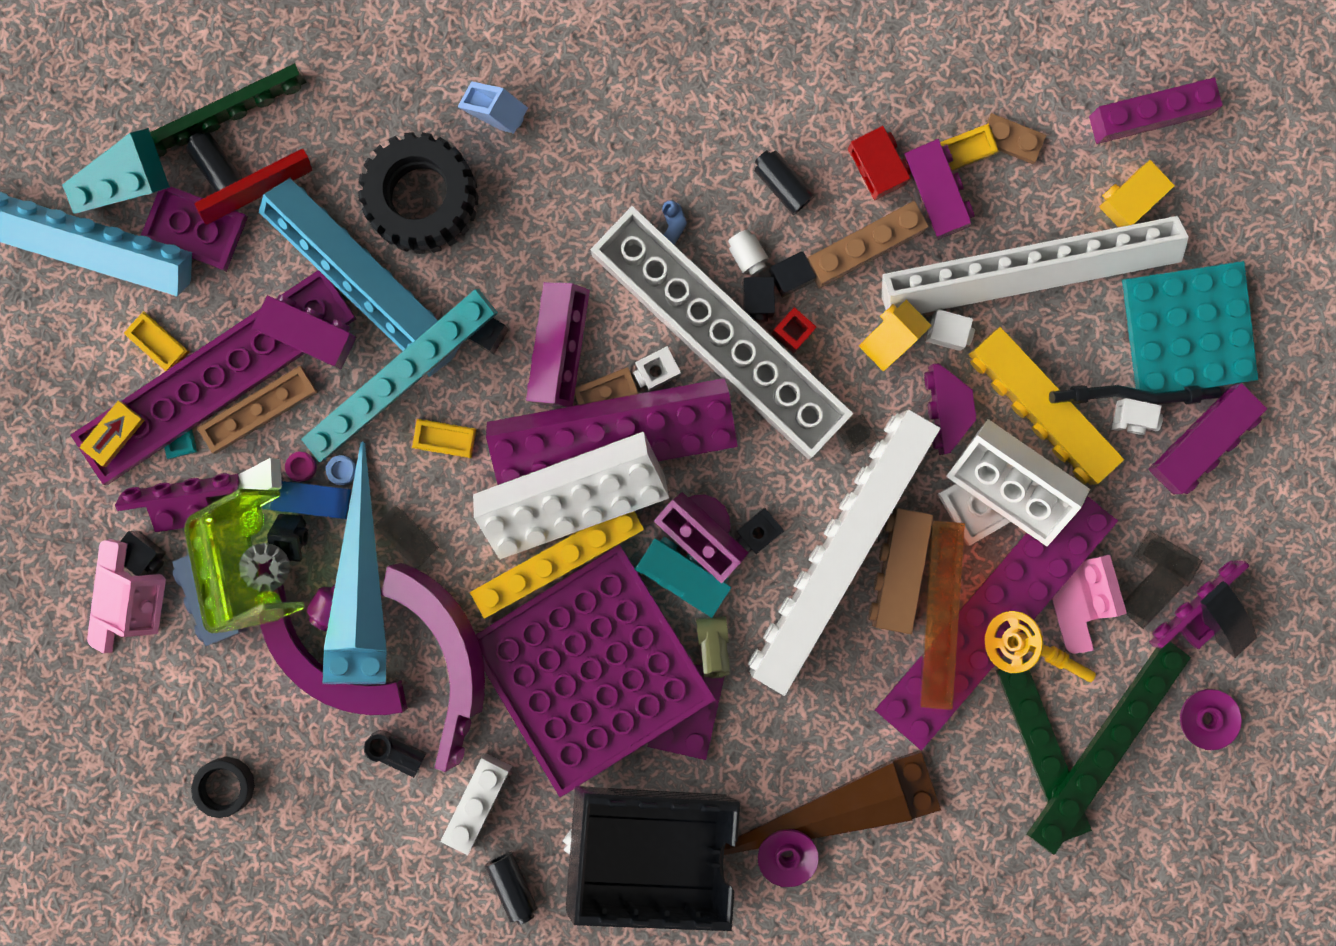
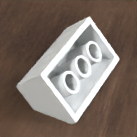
M989 419L983 424L946 476L1045 546H1048L1081 509L1090 491L1081 482Z

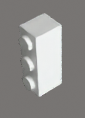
M487 753L483 755L440 842L466 855L469 854L512 768L511 765Z

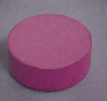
M295 452L285 462L286 474L294 481H308L316 473V461L308 453Z

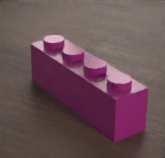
M1214 77L1099 106L1089 116L1096 144L1207 117L1220 109L1223 104Z
M543 283L526 401L546 406H573L590 294L589 289L573 283Z
M1242 383L1230 386L1148 470L1173 495L1190 493L1198 486L1199 481L1197 479L1204 472L1209 473L1215 469L1220 463L1218 458L1225 451L1230 452L1241 442L1239 437L1246 430L1254 429L1262 421L1260 416L1267 408Z

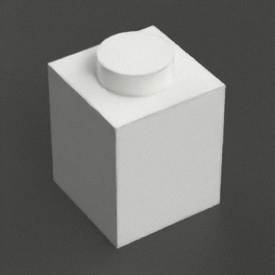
M938 309L932 315L930 323L932 326L928 330L925 342L961 351L966 345H970L975 333V328L971 327L973 319Z

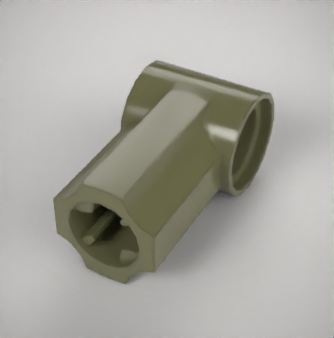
M726 616L696 619L698 645L701 646L704 677L713 679L730 675L729 654L727 651L729 638Z

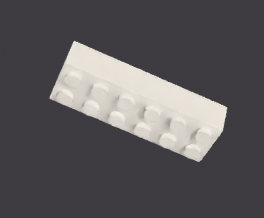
M644 432L473 494L474 519L498 558L503 559L669 499L662 468Z

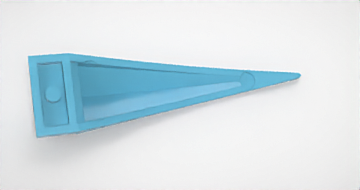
M363 441L359 448L324 645L323 684H386L387 649L366 448Z

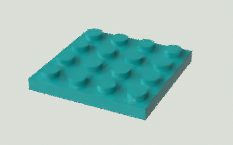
M1244 261L1122 280L1136 389L1161 393L1185 390V387L1190 386L1210 388L1258 380Z

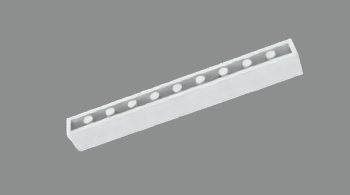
M1174 216L882 274V300L887 310L892 304L898 308L907 299L922 314L938 309L943 310L1180 263L1183 260L1189 236L1179 217Z

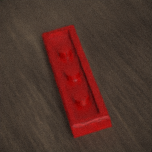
M300 149L195 202L194 205L205 225H208L263 197V194L287 179L291 178L294 181L310 173L313 170L304 149Z

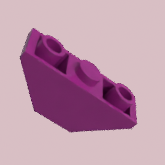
M937 363L930 365L928 372L924 373V383L926 390H931L932 402H928L930 420L934 419L935 425L940 427L932 445L934 449H938L939 455L951 453L976 421L973 390Z

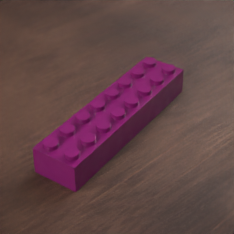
M725 378L489 421L486 426V440L497 485L644 432L658 462L738 447L730 394Z

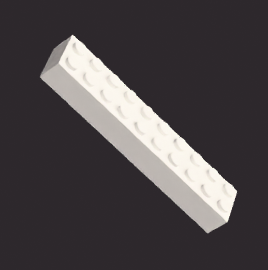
M633 206L590 249L592 257L712 370L721 378H725L729 386L808 460L854 414Z
M909 409L900 414L897 413L895 416L892 415L884 428V431L888 434L884 440L876 442L869 454V457L872 458L870 465L860 469L854 480V483L857 484L856 489L850 494L847 493L839 505L842 513L838 519H832L823 534L827 536V539L823 545H816L808 559L812 564L807 572L801 571L793 585L797 590L792 599L786 597L778 612L782 615L776 625L771 623L766 630L763 639L767 642L762 650L756 649L752 654L748 665H750L751 669L749 672L753 678L778 693L786 695L935 439L940 427Z

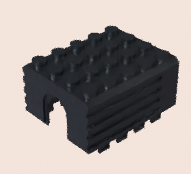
M576 786L566 894V913L573 925L732 931L734 890L731 885L725 882L723 861L726 843L735 846V842H738L740 801L726 794Z

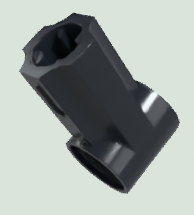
M384 730L372 733L364 744V753L367 758L375 762L380 761L413 778L427 754L393 737L388 731ZM377 738L383 739L387 744V751L382 753L376 752L372 747V741Z

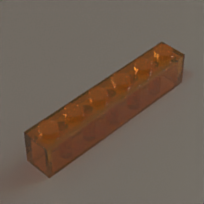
M933 521L931 526L919 697L920 707L953 710L965 523Z

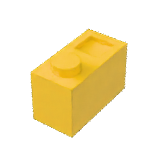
M1149 160L1120 187L1116 183L1102 195L1105 201L1099 208L1117 227L1133 225L1175 185Z
M907 299L898 308L892 304L880 316L884 321L859 345L882 371H885L932 326Z

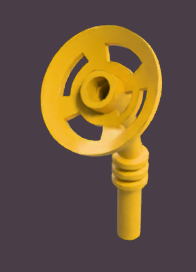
M1018 611L1001 613L990 622L986 630V652L993 664L1005 672L1022 673L1028 671L1037 664L1042 656L1047 663L1056 666L1058 669L1064 668L1087 682H1092L1096 677L1094 671L1069 658L1068 653L1063 652V650L1058 649L1056 646L1049 647L1044 645L1040 627L1025 613ZM1020 620L1026 622L1035 633L1034 636L1029 628L1020 624ZM1008 621L1011 627L1004 632L1002 638L996 637L999 627ZM998 648L1007 658L1013 660L1012 664L1001 658L997 652ZM1008 650L1015 651V654H1011ZM1029 651L1033 652L1032 658L1024 663L1023 656Z

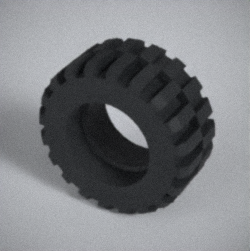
M414 132L404 133L405 139L399 140L396 136L388 139L390 145L384 149L379 145L373 150L377 154L373 160L367 158L363 165L367 169V173H362L359 177L358 183L363 189L358 191L359 201L364 206L362 211L365 218L384 240L406 252L410 249L416 254H425V250L431 249L435 253L442 251L441 245L447 243L449 246H452L457 242L455 237L459 233L464 236L469 230L467 223L469 220L474 221L476 216L474 206L478 205L479 195L476 192L477 183L467 161H465L456 147L452 148L448 141L441 137L435 140L432 134L422 132L421 137H416ZM416 169L436 171L444 179L447 188L445 199L439 209L432 215L422 219H407L401 216L396 211L392 202L393 191L398 181L405 174Z

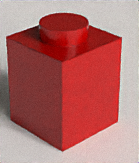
M794 307L773 330L772 335L794 354L817 327Z

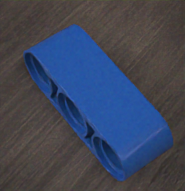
M281 481L282 488L263 497L262 509L347 519L352 489Z

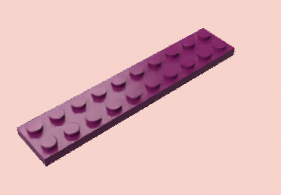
M319 270L281 294L296 302L294 308L304 312L306 307L323 314L321 320L332 324L333 320H337L345 325H349L357 319L335 285ZM259 309L122 400L123 403L145 421L107 467L101 466L83 450L80 449L101 483L109 485L305 353L252 329L260 311ZM110 409L70 435L78 448Z
M1087 496L1081 509L1048 546H1045L1026 532L875 708V711L922 751L995 666L985 648V634L990 622L999 614L1009 611L1025 613L1034 620L1115 526L1118 520ZM1020 620V624L1026 627L1029 626L1026 622ZM1008 621L999 627L996 637L1002 638L1004 632L1011 627ZM998 648L997 652L1002 657L1004 654L1001 652L1000 648Z

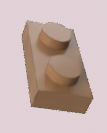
M991 113L986 124L989 123L998 150L1034 164L1046 135Z
M628 367L575 388V397L578 405L639 394Z

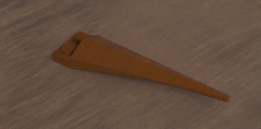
M921 750L890 760L840 787L738 836V842H735V846L726 843L724 855L759 849L762 842L769 835L779 830H797L806 834L811 839L913 821L912 819L940 811L941 808Z

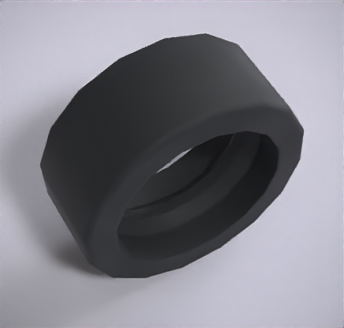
M231 757L217 758L202 766L193 777L191 786L192 799L197 808L207 816L215 818L229 817L244 808L251 800L255 788L254 777L249 767L239 759ZM216 770H229L236 775L240 782L239 796L231 804H216L206 792L207 779Z

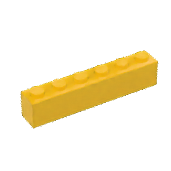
M1001 327L995 329L968 354L972 358L970 363L973 368L980 374L986 373L993 381L991 382L992 388L999 395H1006L1013 402L1011 407L1021 418L1027 417L1033 423L1031 427L1033 432L1042 440L1047 438L1054 446L1052 452L1062 462L1068 461L1075 468L1072 472L1081 483L1086 484L1088 482L1089 485L1099 484L1125 460L1071 402H1050L1049 393L1060 390Z
M633 511L580 530L472 590L470 594L485 619L645 529L637 514Z

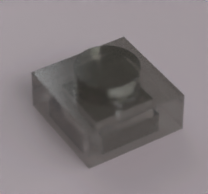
M863 414L846 423L837 431L851 455L878 439Z

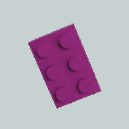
M171 186L170 188L158 191L141 236H147L151 240L167 245H176L180 249L192 252V259L227 272L248 216L233 211L205 225L194 205L195 202L203 198Z
M695 664L716 700L648 742L647 747L706 760L725 676L713 679L704 677L703 666Z

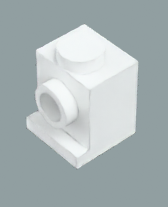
M668 346L635 362L638 370L633 372L640 388L646 386L648 391L681 376V372ZM654 366L661 369V374L658 377H653L650 374V369Z
M1127 398L1118 400L1112 430L1119 431L1128 427V433L1145 435L1146 431L1151 430L1159 431L1163 422V415L1160 414L1161 405Z

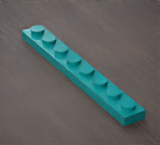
M475 289L301 440L319 463L326 460L497 315L498 312L481 290Z

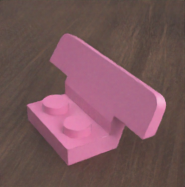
M113 539L102 541L99 546L87 637L89 645L102 653L113 652L115 633L122 637L158 634L166 578L161 574L131 576L128 572H125L124 564L127 543Z
M1110 555L1085 559L1052 598L1065 648L1072 654L1094 651L1086 622L1127 614Z

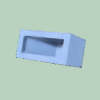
M471 81L458 105V108L489 125L513 134L521 126L528 109L526 105L504 88Z

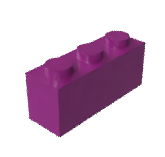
M936 139L904 153L937 239H942L971 227L970 219L975 217L970 201L963 202L959 191L963 190L964 186L959 173L952 174L948 163L953 162V158L948 145L941 146L939 139Z
M280 294L277 299L267 295L252 329L341 370L357 338L349 333L351 327L337 320H333L332 324L321 320L323 314L306 307L304 312L294 308L296 302Z
M683 492L677 495L654 520L660 528L721 584L749 554Z

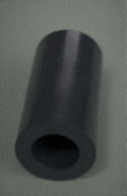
M198 132L188 139L187 153L216 192L242 179L240 173L210 133L203 134Z
M766 150L755 160L757 166L754 172L792 215L797 214L815 197L812 190L776 150L771 153Z
M508 852L485 864V869L509 921H517V924L521 925L533 919V912L537 910V905L513 853Z

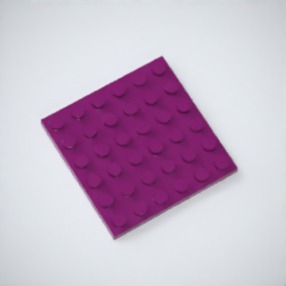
M620 544L476 634L482 653L484 672L560 798L575 789L576 786H580L716 700Z

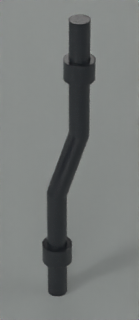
M1080 385L1072 386L1070 390L1052 391L1049 393V400L1051 403L1072 402L1073 404L1087 403L1090 399L1119 397L1157 405L1184 402L1188 405L1200 403L1202 400L1220 398L1222 391L1220 387L1200 388L1199 386H1190L1180 391L1153 393L1121 385L1090 388Z

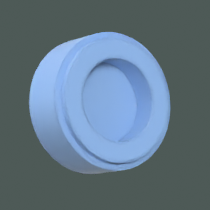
M338 455L328 461L326 475L332 483L347 485L354 480L356 463L348 456Z

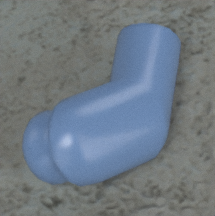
M669 200L662 206V212L668 224L664 236L675 245L687 222L680 204Z

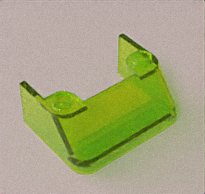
M238 489L195 512L186 520L185 536L204 628L209 633H224L274 622L305 608L304 602L282 603L276 592L266 591L262 593L252 587H247V583L240 577L239 562L245 551L252 547L251 536L257 534L264 524L261 506L280 497V490Z

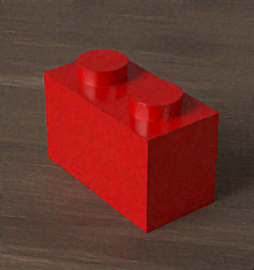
M884 126L851 141L848 147V151L874 201L905 186L910 180L909 175L911 174L908 163L904 158L900 159L896 151L897 143L891 132L887 133Z

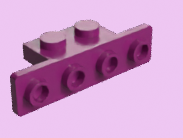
M221 473L213 478H190L175 484L163 482L149 488L131 487L120 494L115 507L117 511L146 507L155 532L214 524L216 514L210 497L235 493L239 486L238 474L229 475Z
M1229 561L1218 570L1220 575L1213 582L1208 581L1196 591L1198 596L1190 603L1185 602L1179 606L1174 612L1176 616L1169 623L1164 622L1153 631L1154 637L1149 643L1153 647L1163 648L1180 632L1195 649H1200L1215 635L1214 631L1204 623L1200 601L1222 581L1230 585L1249 567V564L1246 561Z

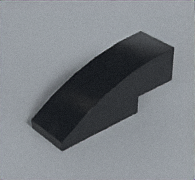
M1222 581L1200 601L1205 625L1214 631L1216 642L1234 658L1257 638L1251 619L1226 582Z

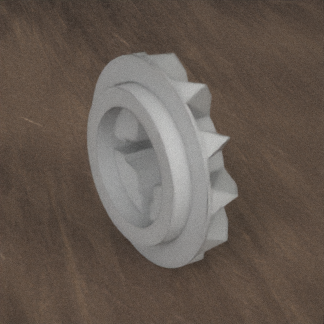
M269 543L253 545L245 551L239 562L240 577L247 583V587H252L259 592L274 591L286 581L290 571L287 555L282 549ZM270 558L273 559L269 567L272 573L269 575L265 572L257 577L259 566L256 563L264 564Z

